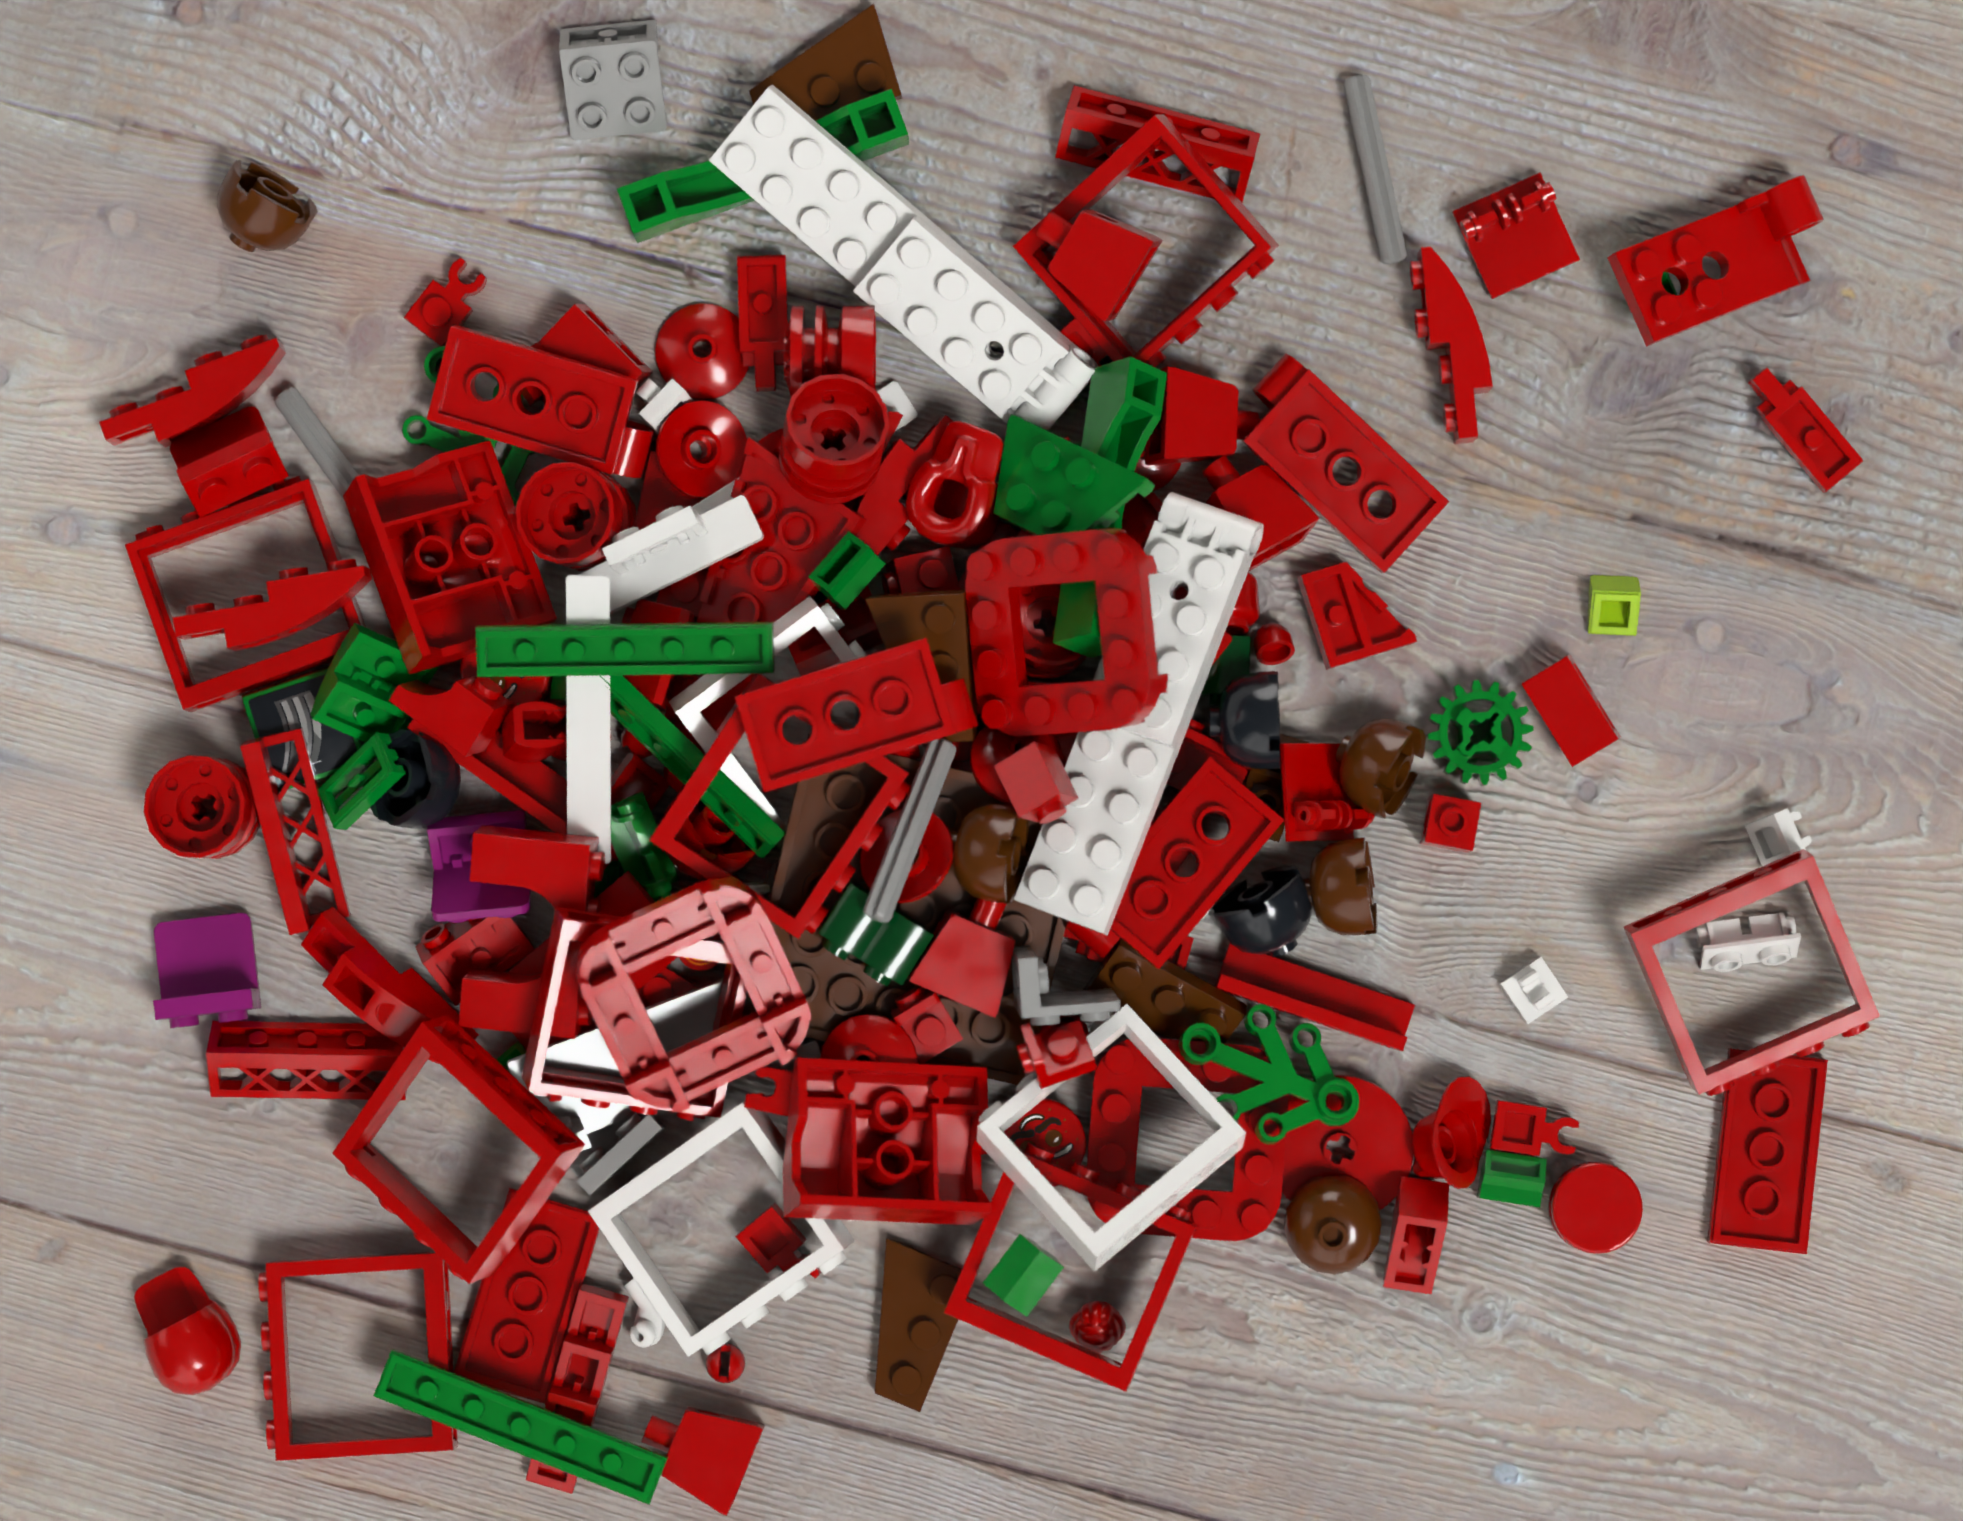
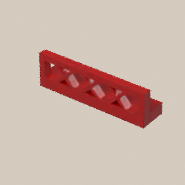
M1073 86L1055 158L1097 169L1116 151V147L1124 144L1154 115L1164 114L1212 170L1222 166L1241 171L1237 188L1227 187L1243 203L1261 133ZM1072 128L1092 133L1099 145L1089 150L1068 145ZM1164 141L1126 175L1127 177L1214 199L1190 171L1183 174L1169 171L1162 160L1174 153Z
M413 719L407 728L418 735L419 732L424 733L443 744L451 753L456 763L556 833L567 834V780L541 761L525 763L504 757L502 734L496 731L485 751L464 757Z
M300 727L245 741L240 748L289 935L309 931L322 913L310 914L306 893L315 879L333 890L337 905L335 909L344 918L350 917L351 913L303 728ZM294 740L299 761L290 776L272 766L268 746ZM300 769L302 770L305 785L295 780ZM275 776L286 782L280 793ZM290 785L309 797L311 809L302 823L284 813L281 800ZM312 816H314L317 832L307 826ZM287 823L298 829L292 840ZM302 833L321 843L323 856L314 870L298 861L295 856L294 846ZM325 862L329 878L319 873ZM300 871L310 876L304 887Z
M1230 942L1215 984L1216 989L1258 1004H1265L1273 1009L1397 1051L1404 1050L1408 1038L1405 1034L1415 1004L1267 954L1242 952Z
M212 1021L206 1050L211 1097L369 1100L380 1083L374 1082L366 1075L372 1071H389L404 1049V1046L384 1036L367 1023L261 1021L219 1023V1021ZM220 1068H239L248 1076L243 1080H222ZM274 1069H288L297 1077L292 1081H278L269 1073ZM323 1070H337L345 1078L340 1082H327L318 1074ZM407 1091L400 1100H406Z

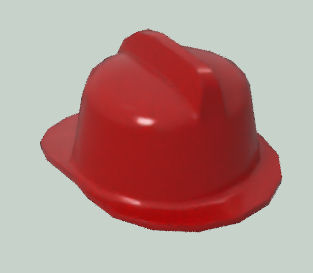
M1469 1076L1454 1079L1444 1091L1437 1111L1423 1117L1415 1125L1412 1133V1147L1415 1156L1413 1172L1417 1176L1445 1179L1449 1185L1457 1189L1468 1188L1474 1182L1491 1124L1490 1103L1486 1091L1477 1080Z

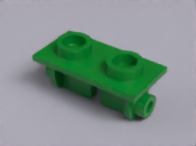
M640 791L611 805V844L623 873L625 874L629 870L648 894L653 893L654 896H660L671 891V884L678 881L679 877L665 851L649 841L657 829V825L644 793Z

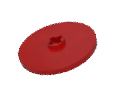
M1334 1075L1349 1081L1355 1087L1359 1096L1358 1111L1353 1119L1341 1126H1328L1319 1120H1315L1286 1133L1282 1193L1290 1200L1295 1190L1312 1177L1323 1175V1177L1330 1175L1339 1176V1174L1347 1175L1366 1185L1377 1200L1379 1210H1381L1397 1196L1400 1177H1408L1411 1171L1414 1152L1412 1147V1130L1409 1121L1398 1102L1380 1086L1355 1076ZM1334 1094L1326 1096L1325 1101L1329 1109L1337 1111L1341 1108V1101L1338 1096ZM1289 1095L1288 1111L1307 1103V1101ZM1341 1136H1346L1349 1138L1348 1146L1354 1153L1351 1157L1343 1155L1339 1161L1332 1159V1149L1327 1146L1329 1140L1338 1142Z

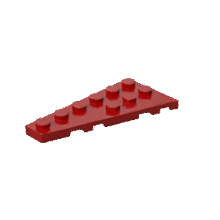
M748 437L744 449L746 458L739 480L735 479L730 497L736 498L743 495L747 498L764 534V538L709 566L699 600L702 602L696 623H774L807 597L811 596L814 599L819 590L808 576L848 531L856 536L867 519L844 503L824 504L807 499L790 486L781 472L779 457L755 439ZM683 674L676 676L670 700L705 674ZM750 674L701 711L718 735L738 707L734 696L747 693L759 674ZM668 703L665 717L706 755V752L677 716L670 703Z

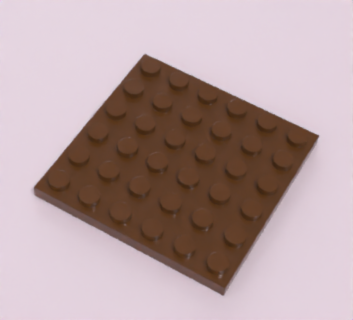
M893 754L884 755L909 772L904 781L912 785L921 760ZM862 762L796 783L785 829L786 834L783 837L769 896L771 902L794 917L796 916L887 779V776L866 762ZM950 767L932 813L937 815L946 824L949 831L959 832L963 819L974 809L990 804L1005 803L988 795L979 786L972 772ZM908 793L895 811L903 808ZM887 806L877 823L895 811ZM1028 820L1026 854H1020L1017 870H1023V874L1043 825ZM859 848L849 863L856 868L850 880L870 891L871 889L866 884L861 872L860 859L862 848ZM919 855L915 856L913 864L917 861ZM952 861L946 877L934 891L913 902L897 903L895 908L933 932L948 909L969 917L977 898L962 888L954 874V861ZM832 888L822 906L830 910L840 893ZM1013 900L1011 904L1006 905L996 929L1011 935L1015 939V946L1030 945L1036 956L1043 958V964H1047L1050 993L1067 920ZM770 921L810 1008L811 1021L809 1022V1028L805 1037L826 1041L830 1033L839 1024L859 1015H879L895 1022L890 1011L898 1007L895 1000L907 991L919 986L909 982L907 978L903 985L891 980L890 984L885 986L863 972L866 963L850 954L846 960H843L821 946L825 938L818 933V930L813 935L805 930L801 937L797 939ZM1011 962L996 1018L937 993L963 1040L926 1061L925 1064L986 1067L988 1079L1018 1085L1030 1074H1025L1016 1049V1045L1024 1043L1020 1026L1030 1023V1018H1021L1014 1005ZM748 992L742 1017L756 1011ZM1030 1024L1033 1034H1039L1042 1025Z

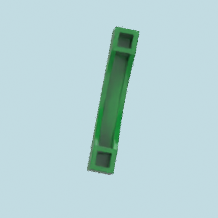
M892 89L845 105L829 115L816 120L820 126L861 161L909 145V135ZM710 161L661 172L617 188L637 243L755 201Z
M1130 356L1094 368L1096 371L1091 376L1081 447L1134 472L1150 435L1161 419L1167 373ZM1125 504L1117 509L1121 517L1107 528L1122 529ZM1095 580L1061 583L1053 643L1088 658L1102 655Z

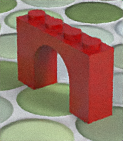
M482 825L473 832L469 881L524 887L542 895L551 903L554 909L555 907L601 914V900H594L595 881H602L605 852L598 851L599 837ZM569 940L550 1033L552 1037L575 1039L584 1030V1025L590 1026L592 1014L586 1001L583 999L576 973L577 952L580 945L584 942ZM471 969L462 978L459 1026L530 1034L542 972L514 974Z

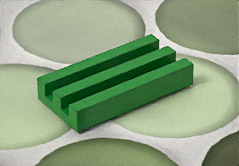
M376 732L318 788L334 829L347 830L406 774L402 765L394 763L399 758L396 750L388 749L387 747L392 742L389 734ZM377 757V760L363 774H359ZM346 786H348V788L335 800V797H336Z

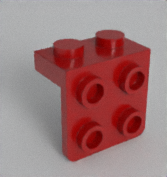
M253 406L246 407L177 439L170 445V452L178 468L176 472L200 518L289 477L259 410Z

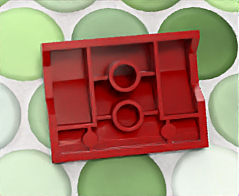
M490 440L437 454L412 469L379 478L366 474L355 476L343 494L408 674L451 663L476 653L475 628L477 626L547 625L555 622L557 619L534 555L524 544L517 529L516 508Z
M797 1057L794 1062L783 1160V1217L974 1225L991 1213V1202L982 1190V1147L977 1143V1128L981 1124L978 1119L988 1108L987 1068Z

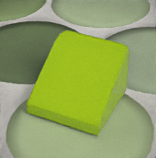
M1590 576L1588 634L1637 635L1641 589L1637 577Z

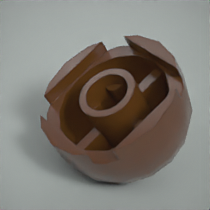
M236 160L233 163L217 194V209L224 226L231 232L229 239L235 245L248 252H254L256 248L265 251L283 250L295 244L305 233L318 210L310 198L304 205L292 195L296 194L299 188L289 180L270 169L252 162L247 170L241 169V160Z
M1375 719L1358 728L1352 737L1346 735L1342 739L1336 752V762L1340 763L1339 778L1343 791L1353 804L1382 819H1386L1385 813L1394 815L1399 810L1410 793L1418 775L1414 771L1410 772L1414 755L1422 759L1424 756L1426 736L1423 729L1394 719Z
M990 804L976 808L963 819L959 832L950 831L954 846L952 859L954 861V874L962 888L976 898L989 902L1011 904L1016 895L1023 874V870H1017L1020 854H1026L1029 825L1028 820L1018 817L1013 805Z
M1364 837L1329 844L1318 851L1311 861L1310 878H1303L1318 922L1327 930L1340 935L1377 933V903H1374L1373 899L1375 883L1368 842L1365 841Z
M1339 1174V1176L1330 1175L1323 1177V1175L1312 1177L1295 1190L1287 1203L1284 1230L1288 1245L1301 1263L1316 1272L1336 1275L1353 1271L1369 1259L1379 1243L1382 1220L1378 1202L1366 1185L1350 1176Z

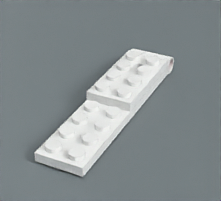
M773 84L764 91L709 159L714 166L856 287L853 290L856 295L869 306H875L877 313L1004 422L1007 423L1010 415L1013 414L1048 431L1091 381V376L1096 371L1094 368L1099 367L1089 354L1077 347ZM990 342H999L1004 348V354H995L990 348Z
M1170 492L1165 498L1158 521L1155 520L1144 552L1147 556L1153 555L1158 574L1148 576L1158 674L1168 673L1167 691L1160 694L1156 706L1144 719L1145 722L1112 730L1078 732L1064 769L1079 798L1065 806L1067 811L1063 816L1042 825L1014 897L1015 901L1108 936L1252 560L1260 546L1264 530L1262 523L1174 492ZM1188 586V595L1182 600H1176V591L1180 587ZM1103 657L1093 680L1105 679Z

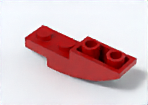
M1431 246L1421 247L1417 254V261H1410L1412 290H1420L1422 309L1414 310L1416 337L1425 338L1426 350L1445 349L1446 355L1438 356L1441 385L1449 384L1450 403L1443 404L1444 429L1446 433L1453 432L1454 444L1473 443L1478 438L1474 394L1489 393L1493 387L1489 358L1483 335L1462 287L1448 266Z
M260 335L240 343L241 350L223 356L221 351H217L195 359L196 367L185 370L191 389L184 391L183 386L171 387L155 394L156 402L139 408L136 402H132L110 410L111 418L99 422L105 440L115 446L155 432L157 441L164 447H168L175 440L221 420L255 393L273 373L286 354L283 344L277 338L269 340L267 335Z
M947 415L940 417L913 449L901 439L894 441L882 456L876 481L857 499L853 507L854 511L867 519L856 537L867 544L877 556L885 546L893 551L911 530L905 524L909 519L907 509L899 500L901 497L907 500L909 486L915 472L927 460L933 458L947 425L953 421Z
M346 559L327 563L328 571L309 574L308 567L279 571V580L266 582L269 601L264 602L263 595H250L233 599L234 607L215 610L214 603L185 607L186 615L172 617L175 637L189 640L225 633L227 648L234 651L262 646L286 638L314 625L351 600L372 580L371 569L363 565L357 566L356 559Z
M334 907L319 915L301 943V946L329 973L322 985L360 1019L384 1036L404 1046V1048L424 1021L448 1014L459 1025V1014L412 967L400 974ZM461 1027L474 1040L479 1036L473 1028ZM429 1057L428 1060L440 1064L434 1057Z

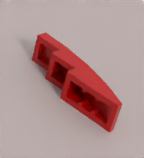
M582 1283L568 1333L562 1346L553 1384L548 1393L545 1409L593 1427L629 1296ZM531 1459L526 1481L573 1494L578 1477Z

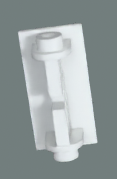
M1780 912L1749 917L1750 934L1742 935L1739 918L1707 922L1704 928H1696L1698 947H1703L1700 970L1714 968L1718 972H1729L1740 968L1743 964L1762 962L1764 965L1774 966L1783 964L1791 958H1796L1801 934L1796 933L1794 916L1785 917L1784 913Z

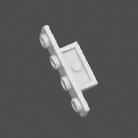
M743 495L733 498L701 515L691 506L683 509V506L678 505L659 513L656 516L657 522L641 530L638 527H632L616 534L612 538L613 544L602 548L607 561L579 575L609 577L610 614L763 540L764 534L747 498Z

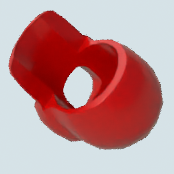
M952 421L947 425L933 458L927 460L915 472L909 486L906 509L909 521L919 534L935 543L962 549L982 545L993 536L1001 518L994 514L998 487L995 479L1003 450L1002 439L996 433L963 421Z
M173 1268L151 1279L137 1289L134 1299L147 1330V1338L144 1339L145 1353L154 1375L162 1386L175 1394L196 1395L211 1390L232 1373L239 1362L241 1339L236 1325L226 1310L216 1301L209 1299L198 1279L189 1268Z

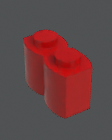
M526 702L514 707L501 723L504 757L517 762L529 763L544 760L552 755L557 759L567 761L566 705L561 708L548 702Z

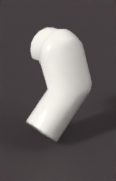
M633 1278L623 1286L638 1305L634 1325L630 1328L629 1334L631 1341L636 1346L646 1348L657 1344L664 1334L665 1323Z

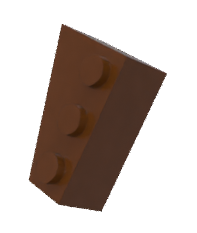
M965 589L873 594L865 598L886 650L927 638L940 683L944 684L964 678L978 723L977 697ZM976 726L943 737L942 739L950 742L973 741L979 733V727Z

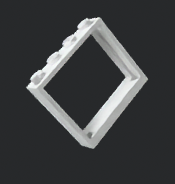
M809 596L774 622V656L814 626L842 663L867 656L856 640L847 645L837 632L845 625L828 602L819 608L811 596ZM705 674L669 701L677 716L706 753L718 737V734L701 711L750 674ZM920 744L918 745L920 751V758L918 759L922 760L925 748ZM731 752L720 770L785 832L787 825ZM783 838L776 844L780 850Z
M1128 1004L1116 1013L1113 1011L1109 1012L1110 1019L1095 1021L1090 1027L1092 1033L1086 1038L1093 1056L1096 1057L1122 1034H1125L1215 1133L1095 1233L1003 1133L1065 1081L1041 1089L1036 1074L1033 1071L1016 1087L1017 1094L1004 1105L1000 1101L995 1102L978 1119L981 1124L977 1128V1143L1094 1272L1243 1148L1246 1135L1243 1128Z
M745 1101L588 1211L688 1357L701 1348L706 1355H709L731 1339L726 1331L740 1321L745 1329L753 1325L770 1312L765 1304L777 1295H780L784 1302L809 1286L804 1277L815 1269L819 1268L822 1274L825 1275L847 1259L842 1251L855 1241L841 1220L805 1218L823 1243V1246L702 1330H699L620 1213L741 1128L745 1130L783 1185V1160L786 1140L766 1112L745 1108Z

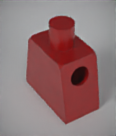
M1091 209L1082 210L1074 224L1051 211L1043 220L1036 234L1037 237L1058 249L1047 270L1105 322L1116 319L1163 241L1155 235Z
M1167 366L1160 370L1167 373L1161 419L1146 443L1145 465L1211 461L1223 456L1234 455L1237 449V439L1243 440L1260 422L1259 414L1254 411L1238 410L1239 391L1233 384L1176 367Z
M1223 456L1215 460L1203 471V475L1215 490L1205 504L1246 517L1264 525L1262 540L1249 571L1303 542L1319 520L1316 513L1269 466L1260 465L1240 476L1229 459Z
M977 898L969 917L948 909L933 930V938L908 975L907 979L909 982L996 1018L1015 946V939L1011 935L996 929L1007 904L989 902Z
M688 1407L679 1426L652 1415L641 1443L667 1453L668 1459L661 1474L664 1478L719 1513L727 1516L765 1425L751 1420Z

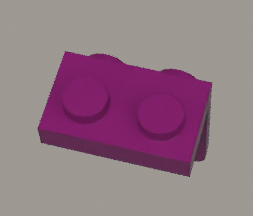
M524 810L444 817L443 820L427 826L434 870L431 912L434 921L460 923L468 919L487 917L511 918L527 913L530 910V889L469 881L473 832L482 825L528 830Z
M233 913L160 922L155 926L154 940L161 994L160 1000H153L155 1020H169L170 1029L200 1025L199 1016L218 1014L219 1023L247 1020V1010L262 1008L252 919L248 914Z

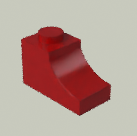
M477 676L455 681L450 690L429 686L419 679L399 684L389 699L391 703L464 757L485 751L514 704L501 695L502 688L497 683L487 677Z
M1405 1176L1400 1177L1393 1209L1383 1287L1432 1294L1448 1224V1183Z

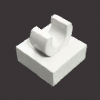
M648 379L636 391L637 395L646 404L639 415L657 435L662 423L673 410L685 403L693 402V399L685 389L673 379L663 389L658 387L651 379Z
M1787 808L1745 825L1762 866L1805 849L1812 842L1810 835L1801 838L1794 824V821L1802 818L1800 812L1790 813Z
M1538 957L1499 983L1525 1024L1531 1023L1568 998L1542 957Z

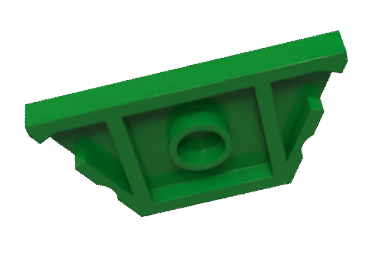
M1011 414L1007 422L994 514L1003 521L1034 536L1104 529L1121 517L1117 509L1138 493L1146 497L1152 492L1155 485L1147 478Z

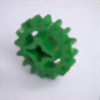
M1479 680L1472 681L1469 693H1466L1459 684L1454 686L1452 689L1455 700L1452 702L1448 698L1440 697L1437 702L1444 712L1442 715L1430 714L1428 718L1431 723L1438 725L1437 731L1426 735V740L1438 742L1440 747L1431 755L1432 759L1445 757L1448 763L1445 765L1443 773L1448 775L1455 769L1460 770V783L1467 784L1472 774L1477 775L1480 786L1488 785L1490 773H1494L1500 782L1507 779L1504 767L1509 765L1518 770L1523 764L1516 756L1517 752H1529L1532 748L1527 742L1522 741V735L1534 731L1532 725L1521 724L1520 718L1529 711L1527 706L1515 709L1512 706V702L1517 694L1512 691L1504 697L1498 695L1499 683L1495 681L1488 688V691H1482ZM1471 701L1492 703L1486 712L1473 713L1463 706V704ZM1493 716L1494 719L1488 725L1490 728L1486 732L1488 738L1491 739L1490 742L1487 743L1482 740L1466 750L1465 747L1471 741L1470 738L1473 734L1469 724L1472 723L1477 726ZM1506 716L1512 730L1510 745L1502 738L1501 722ZM1449 721L1458 729L1459 744L1454 749L1451 748L1448 740ZM1487 753L1491 758L1497 760V762L1489 765L1467 763L1474 754Z

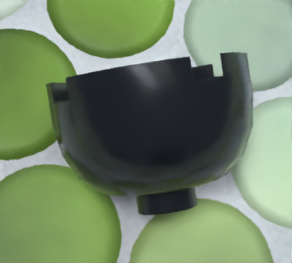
M1278 671L1254 672L1235 678L1223 689L1219 707H1210L1211 737L1220 736L1224 753L1233 762L1243 767L1281 769Z
M400 729L389 734L392 742L387 747L388 749L396 750L399 758L394 763L402 765L406 774L370 807L373 815L379 820L387 821L389 825L411 829H422L443 820L452 810L459 795L461 785L460 765L456 763L451 753L443 744L424 733L419 732L417 735L413 731Z
M1281 866L1261 872L1265 881L1247 888V881L1244 880L1225 892L1212 907L1213 915L1220 930L1232 945L1242 952L1251 954L1270 953L1272 957L1284 955L1297 946L1296 939L1307 928L1312 915V906L1307 894L1305 881L1296 866Z

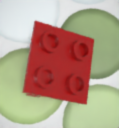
M1541 172L1452 211L1491 299L1580 261L1554 203V200L1557 199L1555 191L1550 182L1545 183Z
M1340 743L1280 744L1286 842L1354 839L1353 830L1365 829L1373 822L1375 815L1353 804L1343 791L1339 778L1340 763L1336 762V752Z

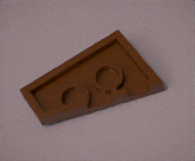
M874 4L749 90L754 105L764 91L773 84L815 121L845 105L892 89L896 100L902 99Z
M1121 938L1112 947L1083 988V990L1112 988L1120 999L1121 1008L1128 1004L1155 1034L1179 1040L1183 1032L1191 1025L1206 1023L1217 1030L1221 1043H1226L1246 1016L1247 1004L1222 990L1216 989L1213 985L1168 960L1157 970ZM1192 1038V1039L1190 1040V1041H1200V1042H1204V1041H1203L1202 1039H1200V1038Z
M886 1238L875 1394L920 1412L959 1320L945 1314L944 1311L962 1269L889 1238Z

